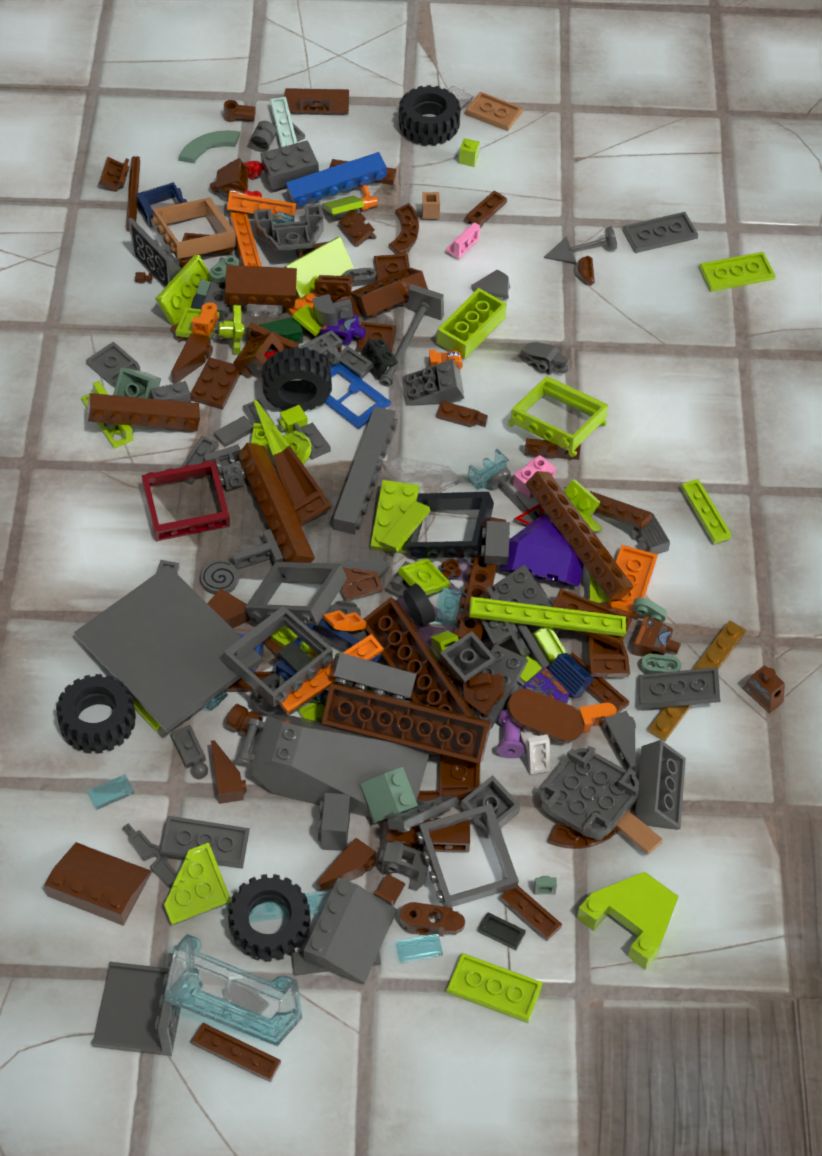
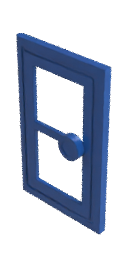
M341 363L330 367L331 378L339 373L351 384L349 385V392L340 399L336 400L329 395L324 403L358 429L369 422L374 406L386 409L391 405L390 400ZM361 390L376 403L358 417L341 402L353 393H358Z

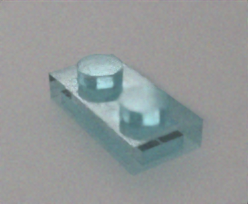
M443 588L436 622L449 625L456 624L462 591Z

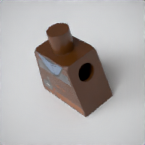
M645 615L633 644L632 655L641 657L647 654L665 655L666 651L678 654L681 643L671 640L673 633L671 627Z
M762 666L750 676L743 687V690L769 714L784 702L785 683L776 675L773 668Z

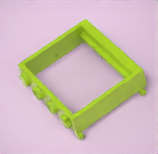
M546 376L512 408L511 420L507 421V425L509 427L516 425L568 450L569 455L574 457L577 454L574 450L599 425L604 427L607 424L605 419L607 417L608 404ZM546 395L591 416V418L571 435L526 412L541 397L543 398Z

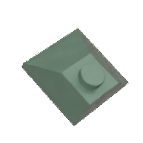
M121 367L113 395L152 399L151 389L158 388L162 378L146 372Z

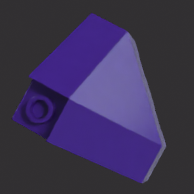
M541 515L509 539L508 564L500 565V569L508 573H512L525 565L535 579L555 581L565 586L578 587L584 567L582 561L548 515Z

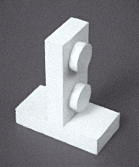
M520 727V739L525 746L528 756L530 774L550 771V742L548 735H540Z

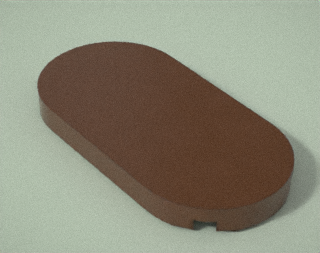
M517 690L507 702L508 714L510 713L511 720L516 725L540 735L547 734L550 739L557 742L570 743L575 741L583 732V718L576 708L534 690Z

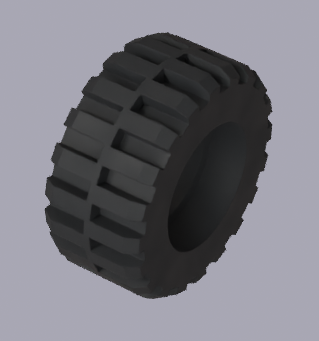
M427 85L426 87L418 86L417 89L413 88L399 102V128L403 135L410 141L413 140L414 143H422L425 146H428V144H432V146L438 143L443 144L446 140L452 139L458 132L461 113L460 102L452 92L449 93L447 89H441L440 86L431 87V85ZM424 114H433V115H437V116L427 117V116H423V115H424Z
M306 347L285 348L283 351H277L273 356H270L262 367L263 394L270 404L275 408L279 407L282 411L300 405L304 412L307 409H315L316 406L322 405L332 392L330 364L321 353L319 354L314 349L309 350Z
M95 674L92 677L86 675L81 680L78 678L73 681V685H67L64 688L65 693L62 692L58 698L56 714L61 734L69 745H74V748L79 751L84 749L86 753H92V751L103 753V750L108 749V751L114 749V746L122 745L124 738L128 739L132 734L131 730L135 727L136 713L130 690L127 686H123L122 681L119 679L114 681V678L109 675L102 677V674ZM102 704L114 709L112 715L101 722L88 723L78 718L84 709L92 705Z
M263 874L261 879L258 880L255 877L250 878L248 885L243 883L239 886V892H234L231 897L232 903H229L228 923L231 936L234 938L237 947L242 948L243 953L246 955L252 954L253 959L259 960L260 957H264L265 961H272L273 957L281 960L284 959L285 954L288 953L291 956L295 952L296 947L300 948L304 944V938L308 936L311 921L310 907L305 893L301 892V887L298 884L293 885L292 880L287 877L281 880L280 875L273 874V878H268L267 874ZM270 901L285 906L289 911L290 919L289 923L281 931L273 934H263L251 927L249 915L257 905Z

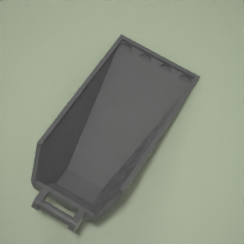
M268 714L265 722L254 718L249 719L248 733L238 758L253 762L251 774L271 794L320 805V800L324 801L325 793L350 794V813L372 818L359 784L403 767L416 801L418 799L430 755L428 750L321 724V722L296 716ZM261 729L263 731L256 754H250L256 731Z

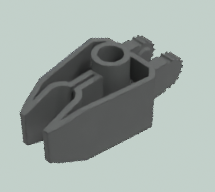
M533 342L526 344L521 350L524 353L522 359L530 367L547 375L553 371L562 374L568 372V366L566 365L568 358L559 354V349L556 346Z

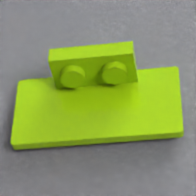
M571 480L564 493L593 531H601L603 527L591 518L600 501L577 480Z

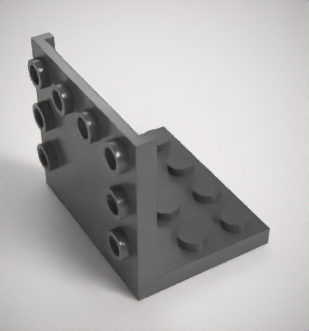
M174 945L173 953H169L167 965L170 968L109 962L108 976L95 1036L92 1041L93 1047L172 1056L188 975L183 946Z

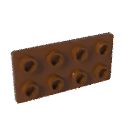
M285 89V97L290 113H349V89Z

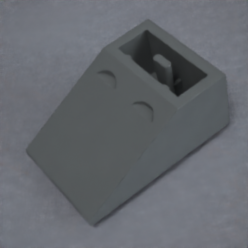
M453 359L403 376L408 405L441 404L442 401L453 403L464 399L461 373Z

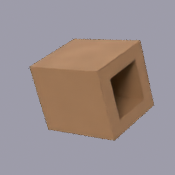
M422 192L423 219L440 218L439 192Z

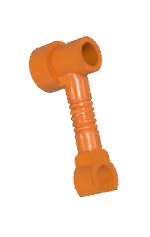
M360 185L359 187L364 197L360 198L364 202V206L360 208L361 211L377 207V197H371L367 185Z

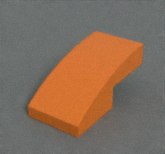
M338 610L323 615V618L337 630L355 631L365 629L366 621L356 612L345 615L342 611Z

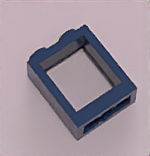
M174 182L136 194L138 208L150 228L154 227L151 222L153 210L150 205L171 198L174 199L176 204L187 202L186 199H183L181 189L177 188Z

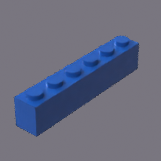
M376 152L286 182V193L291 203H296V207L304 206L307 203L319 201L322 198L334 196L343 191H349L354 187L363 186L375 180H381L386 177L387 166L380 153Z

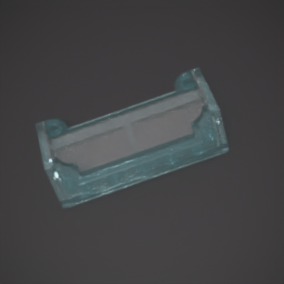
M186 934L174 948L164 994L165 1001L278 1047L302 1020L297 980L288 976H278L272 982L199 952L201 941L194 936Z

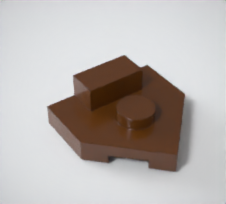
M487 672L475 675L465 683L463 682L464 700L485 716H488L497 700H500L504 695L503 675L501 673L490 675Z

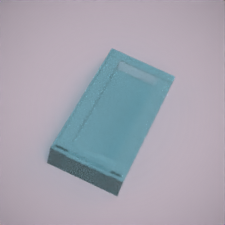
M126 775L88 790V795L96 810L134 794V790Z
M439 934L396 941L401 964L443 956Z

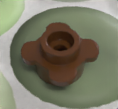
M448 559L441 563V568L444 570L443 575L446 578L461 575L462 571L459 569V562L457 560Z

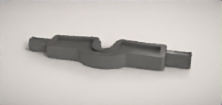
M129 823L124 825L123 831L129 836V843L136 850L142 861L156 857L157 859L150 865L151 871L168 888L173 887L178 873L168 863L167 857L160 856L161 847L152 844L140 830L135 831Z

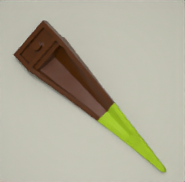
M254 399V404L265 431L282 486L300 525L303 526L332 507L321 487L259 402Z
M590 574L589 600L612 609L609 598ZM588 636L587 661L591 676L629 677V658L624 643L622 642L620 648H616Z

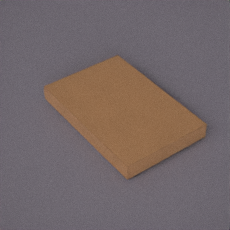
M479 92L465 110V115L509 131L522 114L523 108Z

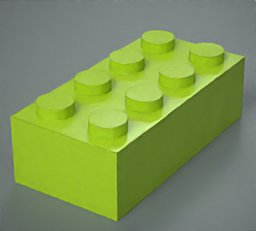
M478 288L437 329L436 343L449 351H459L461 357L466 359L506 318L507 303Z

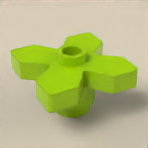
M233 305V321H223L218 324L219 337L232 339L233 354L240 353L241 338L244 335V325L241 323V305Z

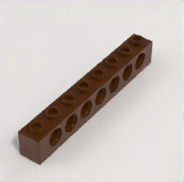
M536 471L525 483L527 488L609 600L622 599L634 588L633 584L550 472Z
M494 517L490 519V521L506 522L504 519ZM483 556L471 557V563L474 564L473 567L469 566L467 578H470V582L465 583L464 593H467V595L462 597L460 608H463V613L459 612L457 624H460V627L455 628L454 632L458 639L472 631L480 641L482 640L484 625L481 619L469 617L470 598H491L486 587L490 586L493 589L497 564H484L485 557Z

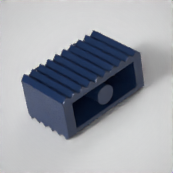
M568 653L557 655L548 669L569 692V697L571 698L581 697L594 680V677L583 669Z

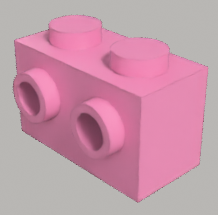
M541 455L530 460L523 469L517 470L514 474L513 487L528 499L533 494L525 483L536 471L550 472L555 479L556 467Z

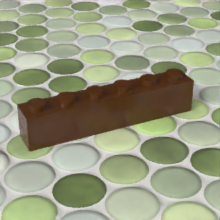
M96 393L89 394L87 405L88 422L198 431L200 422L199 403Z

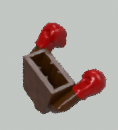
M238 158L217 171L216 181L210 183V188L213 192L220 191L224 197H229V192L262 197L259 191H248V177L255 179L260 176L263 166L259 161H245L243 163Z

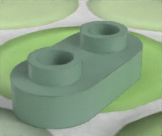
M234 256L223 258L210 269V279L215 283L224 282L226 265H239V260Z
M640 597L634 599L632 608L638 615L643 617L647 615L659 622L665 621L667 612L664 608L647 598Z
M647 654L642 659L641 668L647 674L680 671L681 662L674 656Z

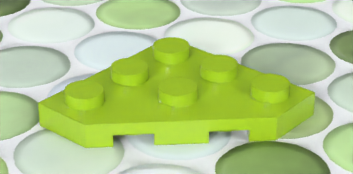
M209 843L190 849L185 857L184 863L164 903L171 926L232 902Z

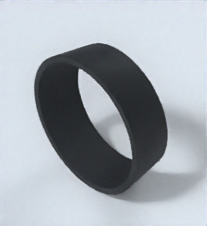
M417 583L403 592L406 605L420 626L436 621L432 604L424 590Z

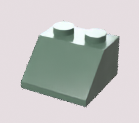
M403 767L359 784L374 823L387 819V815L390 813H403L418 806Z

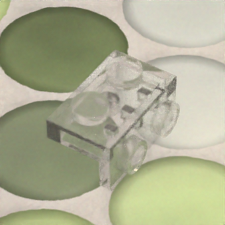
M246 305V315H250L253 318H259L260 316L278 318L282 314V306Z

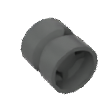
M260 121L249 139L251 147L258 152L268 151L277 134L276 127L268 121Z

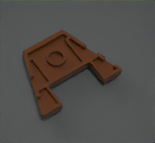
M430 751L429 757H440L439 790L420 791L418 800L431 801L439 796H457L458 800L468 796L480 786L481 763Z

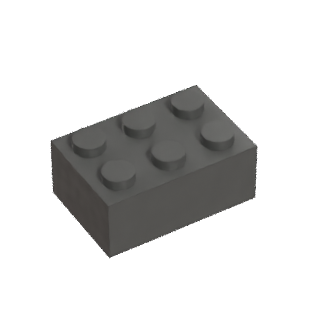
M308 140L260 153L263 171L272 190L286 187V182L319 172V163Z

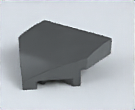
M495 270L471 285L474 292L480 288L494 297L509 299V277L499 270Z

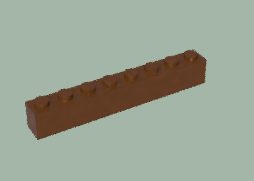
M246 443L237 456L283 556L284 562L311 563L315 556L265 446Z

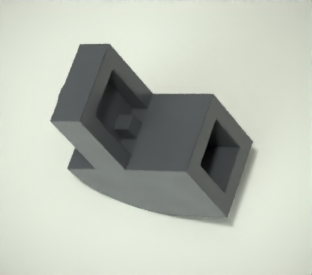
M329 294L312 298L316 317L323 325L338 326V320L353 316L350 299L332 303Z

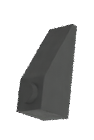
M623 711L605 718L603 730L625 770L628 771L631 768L634 771L636 766V723L627 711Z

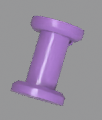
M504 710L498 716V721L504 726V738L497 745V753L505 758L522 757L525 754V746L520 742V726L516 725L511 720L510 713L508 714L507 710Z

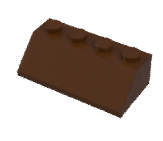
M226 265L225 304L295 307L297 268Z
M408 267L352 291L351 296L362 315L374 317L378 315L379 311H387L392 309L393 305L408 302L411 284L428 289L423 271Z

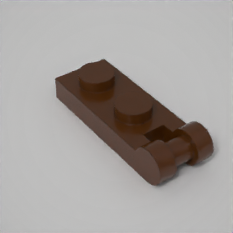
M493 191L466 215L465 221L468 223L475 222L482 228L483 224L507 203V198Z

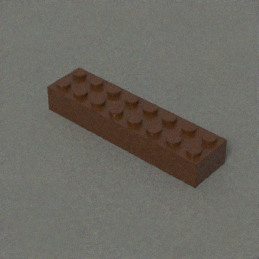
M390 597L363 618L366 621L365 628L368 633L372 634L384 648L382 654L389 665L393 668L416 674L411 693L413 702L476 717L399 602Z
M334 682L330 685L321 724L480 764L484 758L492 721Z

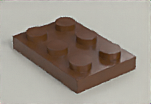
M209 357L190 393L191 401L223 410L241 372L232 363Z

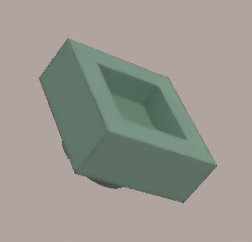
M541 876L535 878L534 895L556 894L557 877Z

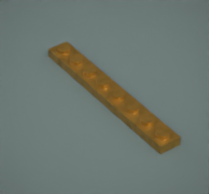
M729 620L692 670L718 667L719 670L744 636L746 629ZM692 705L664 707L649 727L648 732L666 742Z

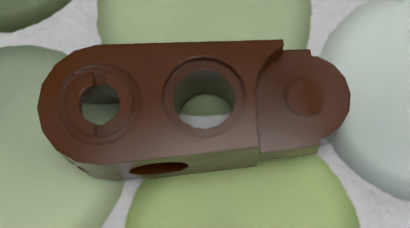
M409 902L402 907L400 912L402 927L411 934L443 937L444 934L457 935L465 927L464 916L458 911H453L451 907ZM437 919L439 920V922L433 923L429 920Z

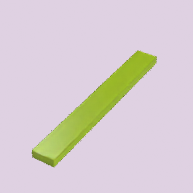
M476 597L470 598L469 617L623 637L626 634V616Z

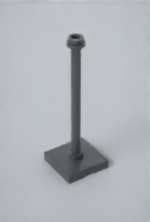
M413 284L410 285L409 310L417 312L395 355L398 361L397 365L389 366L386 374H382L380 377L382 385L388 387L393 383L392 376L423 316L427 315L438 320L443 319L444 294Z

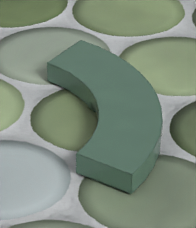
M215 131L199 136L183 148L179 154V161L195 163L198 157L206 152V149L213 146L215 148L221 146L236 147L240 131Z

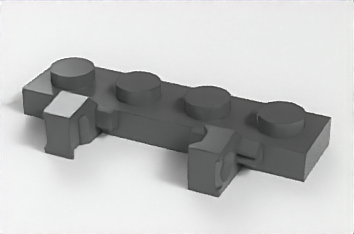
M331 330L301 345L299 348L314 349L319 354L321 353L324 357H327L328 361L335 365L340 362L341 354L337 348L342 346L343 341Z
M439 796L431 801L418 800L416 801L418 806L408 812L388 814L389 829H395L398 832L410 831L412 826L423 824L427 819H434L439 813L449 812L450 808L458 805L457 796Z

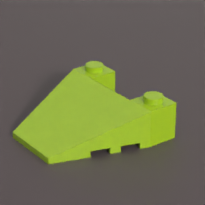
M642 872L591 893L579 907L577 919L594 931L608 914L639 936L630 946L628 958L646 970L659 953L679 896L648 873Z

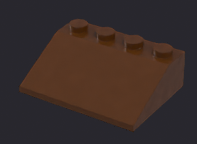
M75 842L55 865L44 886L47 897L124 926L152 871Z

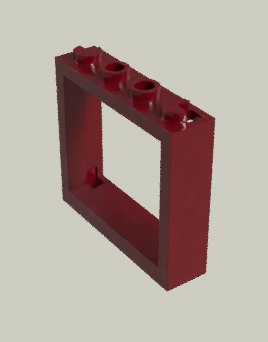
M205 461L201 464L185 465L180 468H169L164 471L149 472L141 475L156 542L230 527V517L215 461ZM212 475L221 512L159 525L150 489L151 486Z

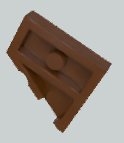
M343 567L347 577L346 582L341 588L345 601L355 600L383 591L377 572Z

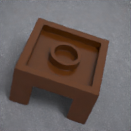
M273 332L250 338L233 364L246 378H249L252 374L246 365L255 363L262 371V367L267 360L264 354L268 353L267 350L270 345L273 344L280 352L283 351L285 346Z

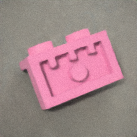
M474 222L470 227H467L446 248V252L460 259L479 240L480 225Z

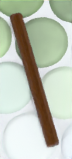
M132 156L126 222L127 231L129 232V219L132 218L136 222L137 218L136 194L139 190V156Z

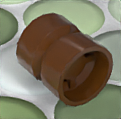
M235 704L226 719V727L234 731L240 730L242 735L247 736L249 719L254 718L263 722V715L253 710L248 712L246 707Z

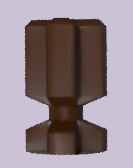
M145 272L135 273V282L145 283L148 280L149 283H152V273L149 272L148 275Z

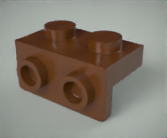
M107 157L98 184L117 192L119 187H123L126 178L124 175H127L130 168L128 166L129 159L126 158L121 163Z
M351 210L338 222L357 246L362 244L370 235L374 239L377 237L373 233L375 231L373 226L369 222L367 224L364 222L367 219L361 212L357 214L354 210Z
M319 275L318 279L314 281L316 294L350 296L354 283L353 276Z

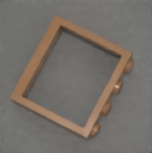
M210 197L153 209L152 225L157 228L158 234L163 237L164 243L169 246L170 252L174 253L177 259L235 247V231ZM207 216L219 234L178 242L167 224Z

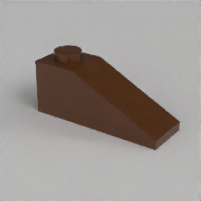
M190 333L171 371L172 383L175 384L206 362L208 356L210 357L213 352L211 338Z
M212 740L211 748L219 804L244 800L243 792H247L246 780H241L240 771L217 742Z
M355 838L316 882L317 892L321 894L333 889L338 878L352 881L363 876L367 870L371 871L376 864V851L358 838Z

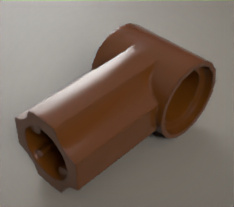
M235 100L224 102L223 117L226 121L234 122L237 119L255 121L256 107L238 105Z

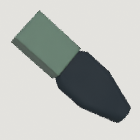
M200 280L196 295L191 304L192 309L202 310L211 285L210 281Z

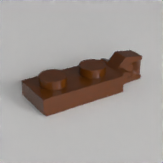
M445 401L441 402L436 416L437 419L470 428L476 425L486 427L488 415L478 410Z

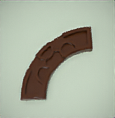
M410 203L395 210V214L401 221L402 231L394 241L389 243V249L394 254H406L415 244L419 234L418 216Z
M556 823L548 839V844L569 849L589 848L609 840L619 831L614 828L603 839L595 840L571 827Z

